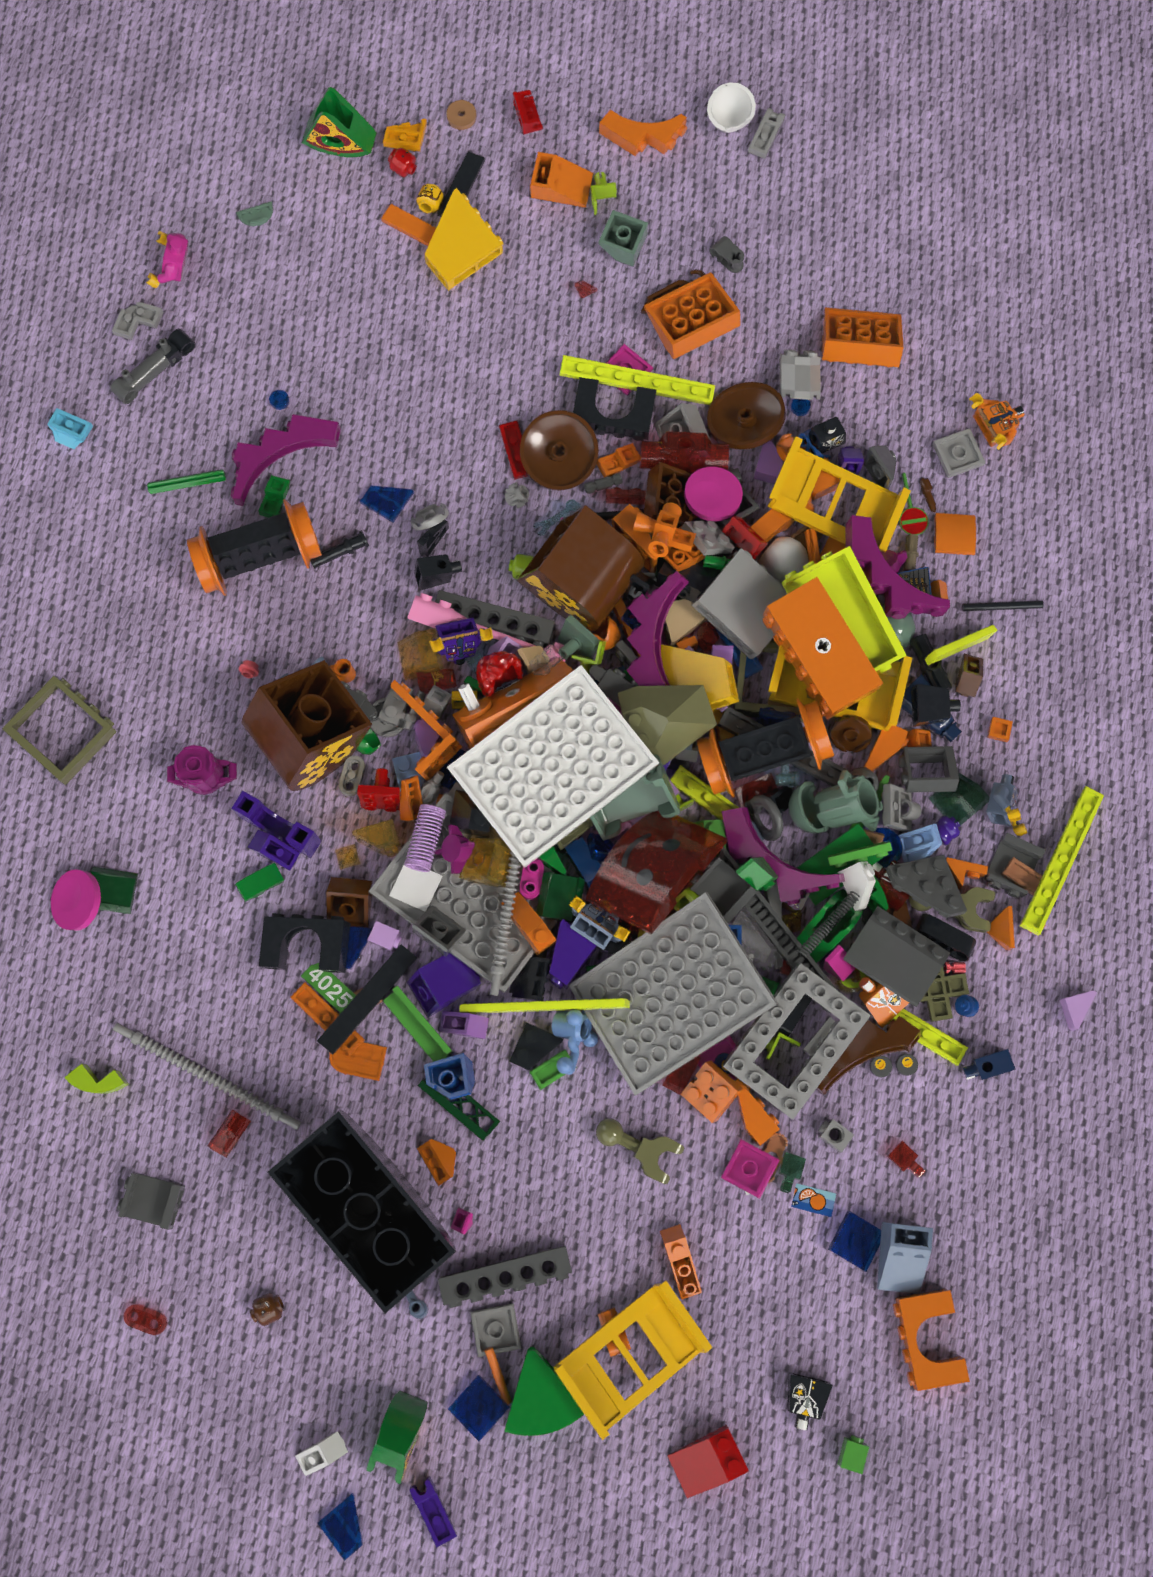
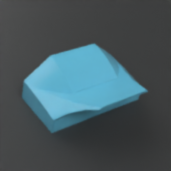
M56 408L47 424L53 431L55 441L72 449H75L80 443L84 442L93 428L90 422Z

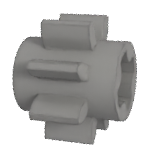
M515 482L505 490V500L508 505L512 507L516 505L517 509H519L528 502L529 491L524 485L518 486L517 482Z

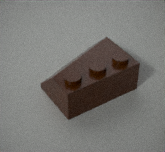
M659 462L648 471L644 514L657 521L663 505L675 503L682 510L677 528L681 527L685 522L692 521L694 514L687 507L684 498L685 486L692 473Z

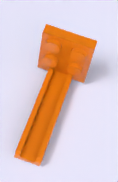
M394 680L391 683V688L444 739L442 742H437L431 748L432 752L427 757H422L416 764L415 770L428 781L462 746L451 735L453 731L445 723L441 726L437 722L439 717L431 709L427 712L423 708L425 703L417 695L413 698L409 694L411 690L403 682L399 684Z

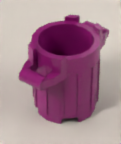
M197 745L183 748L175 757L174 764L167 766L168 783L188 788L200 795L211 794L220 787L225 786L226 783L237 779L236 763L217 759L206 747ZM226 766H229V777H224V768H227Z

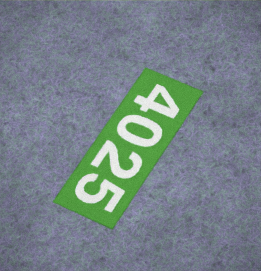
M319 963L311 965L301 975L340 1013L356 996L335 975L319 970Z

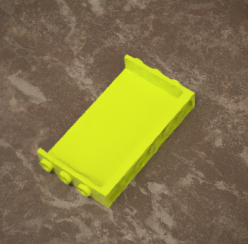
M850 546L835 554L832 551L821 556L822 561L816 564L814 561L802 566L804 570L799 573L794 570L785 575L786 579L781 583L787 594L818 577L875 671L880 670L883 673L892 668L891 663L907 656Z

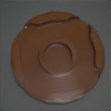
M855 715L843 716L832 725L831 741L836 748L843 752H860L871 742V726L862 717Z

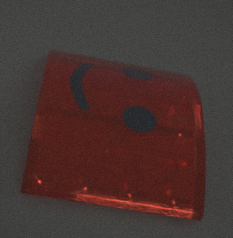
M659 810L651 812L635 823L611 849L593 879L586 900L652 935L677 904L675 899L698 870L702 872L705 870L728 840L678 815L664 818Z

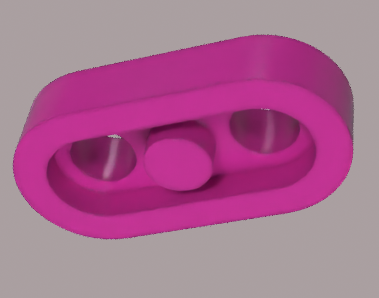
M538 858L525 868L523 866L519 892L526 900L537 898L541 890L544 865ZM536 865L538 869L536 871L530 870V866ZM528 885L534 887L532 892L527 891L526 887Z

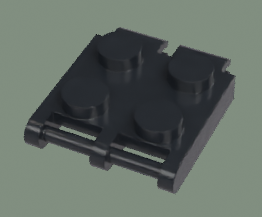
M531 957L510 985L509 993H512V997L523 1000L543 1001L544 986L548 982L546 977L549 974V964L552 963V959Z

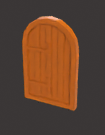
M363 1042L351 1055L340 1047L334 1055L329 1053V1060L331 1066L336 1071L345 1075L349 1074L380 1081L387 1047Z

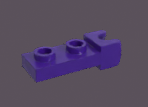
M429 1476L425 1481L427 1488L425 1492H420L416 1485H412L409 1490L437 1548L457 1537V1533L432 1478Z

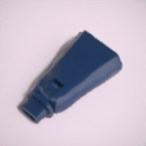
M922 674L905 689L901 708L910 715H912L911 688L916 684L930 686ZM952 714L944 722L924 725L931 732L940 735L941 738L945 737L950 742L962 732L956 726L957 722L953 723L955 720Z

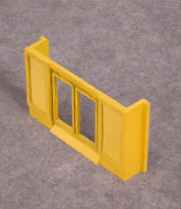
M795 436L769 496L771 500L768 507L846 545V527L831 521V517L844 486L848 482L865 490L856 516L871 517L877 546L880 551L885 553L911 490L903 487L896 494L800 448L803 439ZM821 470L840 479L825 517L805 508Z
M780 646L768 692H771L769 700L798 707L796 698L804 705L814 702V699L807 698L805 683L798 680L794 672L796 670L792 663L789 664L784 657L785 651ZM905 656L901 662L895 661L891 663L892 668L883 673L880 670L876 671L883 682L881 687L858 701L856 711L845 709L834 717L859 716L865 719L872 728L888 731L892 725L897 726L912 657Z
M665 1280L662 1283L653 1285L583 1341L553 1368L601 1440H604L610 1435L607 1430L699 1353H707L713 1347ZM635 1321L666 1364L649 1380L618 1336ZM611 1341L614 1342L642 1383V1386L625 1400L594 1356Z

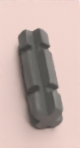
M617 473L612 475V477L607 476L594 482L585 483L584 488L586 493L590 494L594 493L595 490L600 491L613 487V485L622 484L623 481L621 475Z

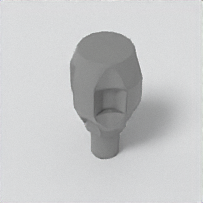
M437 771L434 778H431L421 786L423 804L430 805L439 796L441 780L444 777V773L441 771Z

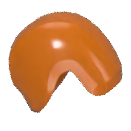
M607 616L597 631L594 633L590 631L600 641H606L605 650L615 647L621 636L616 622L609 616Z

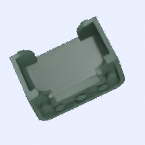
M653 754L658 760L659 765L590 817L603 841L618 836L622 829L621 823L658 810L664 818H671L681 814L680 806L658 755Z

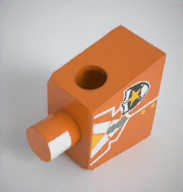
M864 977L859 982V986L863 989L859 993V997L881 1028L909 1004V1002L877 981H872L869 977Z

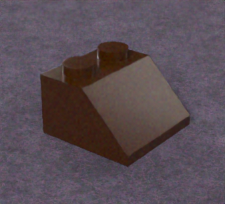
M331 877L326 891L327 919H331V916L344 917L345 921L351 923L350 927L368 929L372 895L369 893V890L372 888V881Z

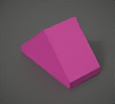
M838 945L825 959L823 969L844 981L856 968L843 960L847 953Z

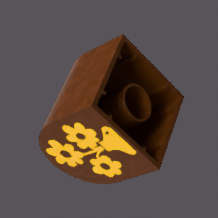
M584 505L561 519L516 581L565 619L572 615L589 631H597L628 589L631 576L639 573L643 568L644 560L629 540L588 506Z
M325 660L259 687L242 718L244 728L291 791L306 789L320 782L341 767L346 759L352 756L372 726L371 721Z

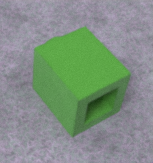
M851 1435V1438L844 1437L837 1463L841 1468L863 1474L869 1446L863 1443L864 1439L855 1435Z

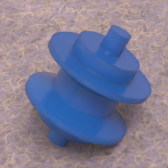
M961 995L955 1002V1009L959 1015L973 1017L979 1010V1003L972 996Z

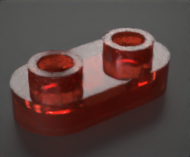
M131 1305L124 1312V1321L128 1326L150 1335L161 1334L167 1328L168 1321L163 1313L143 1305ZM133 1312L138 1314L137 1320L132 1319L131 1315ZM153 1320H157V1321H158V1327H157V1328H154V1327L152 1326V1321H153Z

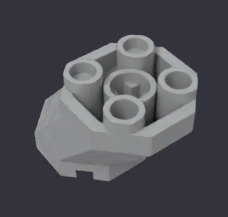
M784 349V353L780 354L779 394L782 397L790 395L792 399L812 400L813 397L820 399L821 357L818 356V353L803 350V354H798L796 350Z

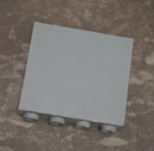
M741 548L732 555V559L691 606L747 657L753 659L761 653L774 636L771 628L767 629L762 620L766 607L787 593L777 578H773L763 565L758 564L748 551Z

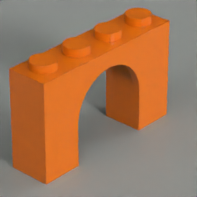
M942 1289L895 1298L896 1304H893L895 1317H899L901 1326H898V1334L900 1340H904L905 1344L902 1354L905 1363L909 1364L910 1372H907L909 1385L913 1386L917 1391L970 1382L965 1358L960 1356L937 1361L929 1360L921 1354L917 1346V1331L925 1320L935 1316L955 1313L951 1290Z

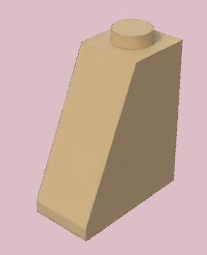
M682 599L674 601L671 605L663 626L668 646L673 647L680 639L686 637L707 621L704 616L691 606L693 602Z

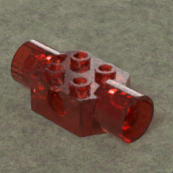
M666 431L659 441H642L640 469H652L659 462L692 474L705 467H719L728 471L729 444H712L706 433Z

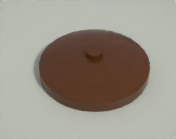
M759 382L739 383L725 389L712 401L707 413V423L712 437L721 445L738 450L752 449L767 443L778 434L786 418V409L782 396L773 387Z
M554 410L539 415L528 425L520 442V459L525 472L535 483L549 490L563 491L577 487L591 475L598 460V441L593 429L583 418L569 411Z

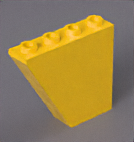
M457 188L453 190L424 254L426 265L448 291L503 253V241L500 236L492 232L490 224L482 220L477 208L472 207L467 196L464 193L461 194Z
M661 644L663 668L671 686L704 685L712 711L739 702L732 664L726 659Z

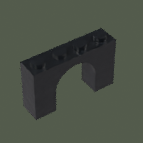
M579 378L573 413L583 418L591 426L594 433L598 435H604L605 433L613 434L617 438L632 437L636 441L648 440L656 399V389L637 387L632 411L623 418L609 419L603 416L596 408L599 380Z
M272 913V917L264 916L258 967L286 970L288 947L292 938L303 930H314L321 942L319 970L330 973H346L351 923L345 921L344 917L331 916V919H324V916L320 915L304 918V915L300 914L284 917V914Z

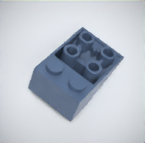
M882 1222L878 1290L920 1294L932 1251L933 1228Z

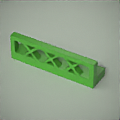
M398 986L392 989L394 992L384 999L383 1002L432 1061L447 1058L452 1054L451 1048Z

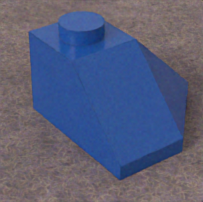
M464 1053L424 1064L426 1084L450 1100L472 1093L475 1083L473 1064Z

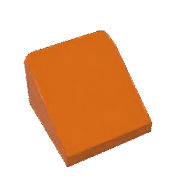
M912 729L908 732L906 736L909 739L907 747H932L930 730Z

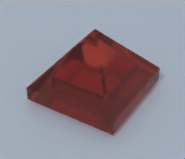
M583 280L575 283L577 292L582 299L598 291L596 287Z

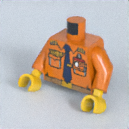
M975 393L969 398V400L974 402L971 405L972 409L978 407L973 417L990 447L998 444L997 449L999 450L1002 446L1010 445L1017 434V427L1020 424L1018 419L1024 416L1023 408L1017 406L1012 409L1007 401L1000 402L998 400L984 399L979 393Z

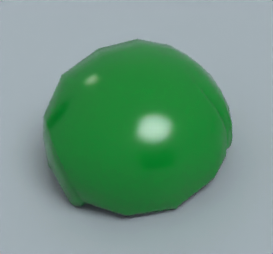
M369 729L356 749L361 754L371 755L381 746L379 738L371 729Z

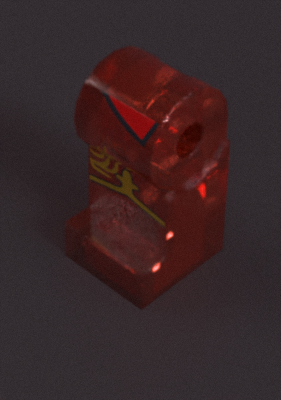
M453 669L416 673L419 690L425 694H429L434 685L442 690L457 686Z

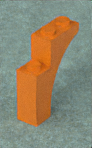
M609 110L599 122V134L634 156L639 151L643 152L647 144L665 155L668 150L671 151L674 148L677 138L685 134L687 130V117L679 114L666 121L643 123L624 118Z

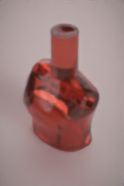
M709 621L704 622L697 631L698 646L703 651L711 652L712 646L719 639L715 626Z

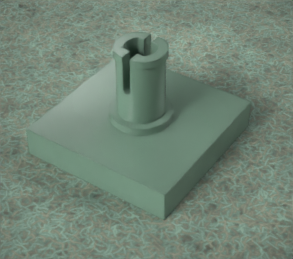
M570 615L565 619L557 639L564 645L559 649L558 653L565 660L572 654L593 658L600 640L576 618Z

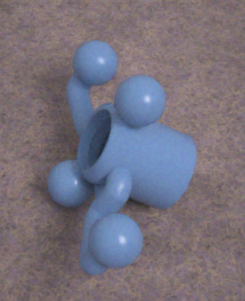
M577 1009L557 1011L552 1020L553 1034L557 1037L569 1039L570 1058L562 1057L557 1061L556 1065L557 1070L562 1074L571 1075L574 1073L579 1058L578 1046L580 1042L587 1047H593L598 1042V1035L591 1030L592 1024L584 1010L582 1012Z

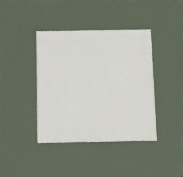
M403 865L389 896L426 912L442 876L432 871L421 872Z

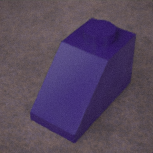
M853 446L840 448L838 466L859 475L864 463L861 449Z
M257 830L248 846L249 849L289 871L300 852L276 837L261 830Z

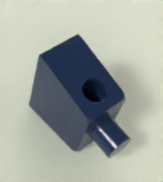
M1008 1049L973 1059L974 1064L963 1067L967 1080L978 1076L980 1080H984L1016 1070ZM989 1063L991 1069L984 1071L982 1065Z

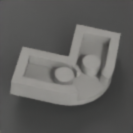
M136 302L137 305L130 306L126 310L122 309L113 327V334L132 340L138 324L157 329L163 315L162 308Z

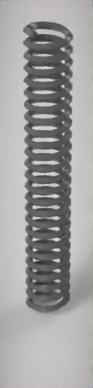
M850 891V894L834 909L835 911H832L830 916L814 931L815 933L810 935L806 943L801 945L797 953L800 952L807 958V955L812 953L816 945L821 943L820 940H823L825 935L828 936L827 933H830L832 928L837 926L836 923H839L841 918L845 916V913L847 914V911L852 909L856 901H859L855 895L858 897L860 895Z

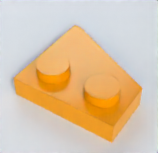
M421 119V123L410 125V122H406L401 125L386 127L383 147L405 148L406 150L420 152L426 131L427 119Z

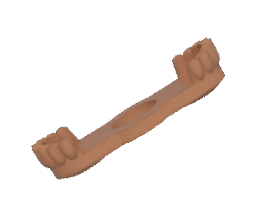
M775 1133V1135L770 1137L768 1145L764 1150L766 1153H776L780 1160L768 1183L773 1182L775 1179L776 1170L782 1163L785 1147L788 1146L787 1138L783 1134L781 1135V1133Z

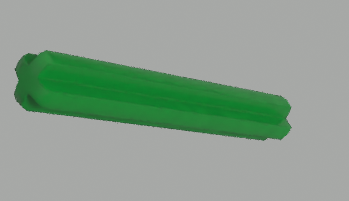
M220 469L149 482L147 488L150 494L225 481L226 476L224 470Z

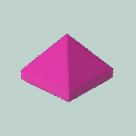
M458 1208L451 1229L465 1235L473 1224V1214Z

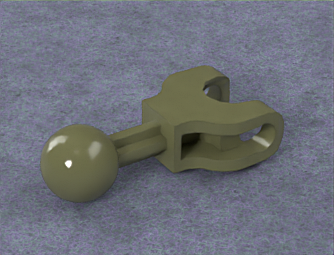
M975 887L961 894L967 912L953 917L958 920L965 930L982 933L989 932L991 923L978 916L976 906L978 902L988 903L995 900V892ZM909 895V903L915 910L927 911L932 908L930 906H923Z
M612 1118L602 1120L596 1128V1136L601 1144L605 1146L619 1144L635 1152L633 1157L640 1161L644 1174L663 1184L669 1183L670 1176L659 1168V1156L666 1151L682 1154L685 1149L683 1145L666 1136L656 1137L652 1140L642 1137L640 1141L624 1133L622 1125Z

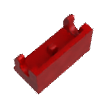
M531 90L513 92V104L523 135L543 130L534 98L529 96L532 94Z
M733 516L722 530L736 545L748 551L754 560L768 544L741 517Z

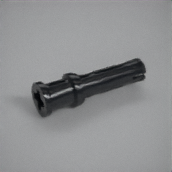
M360 530L359 534L350 538L345 537L343 542L322 551V556L310 561L314 569L342 555L347 553L354 554L355 550L364 546L369 547L363 531Z

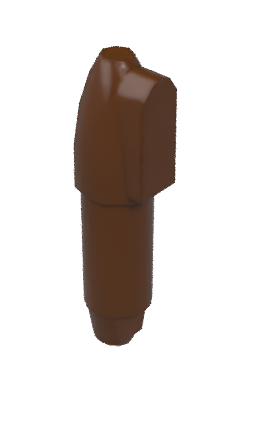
M922 478L920 479L922 493L931 512H936V503L931 492L933 488L930 480Z

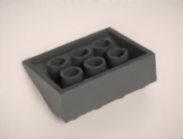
M877 906L843 960L917 1007L943 967L950 952Z

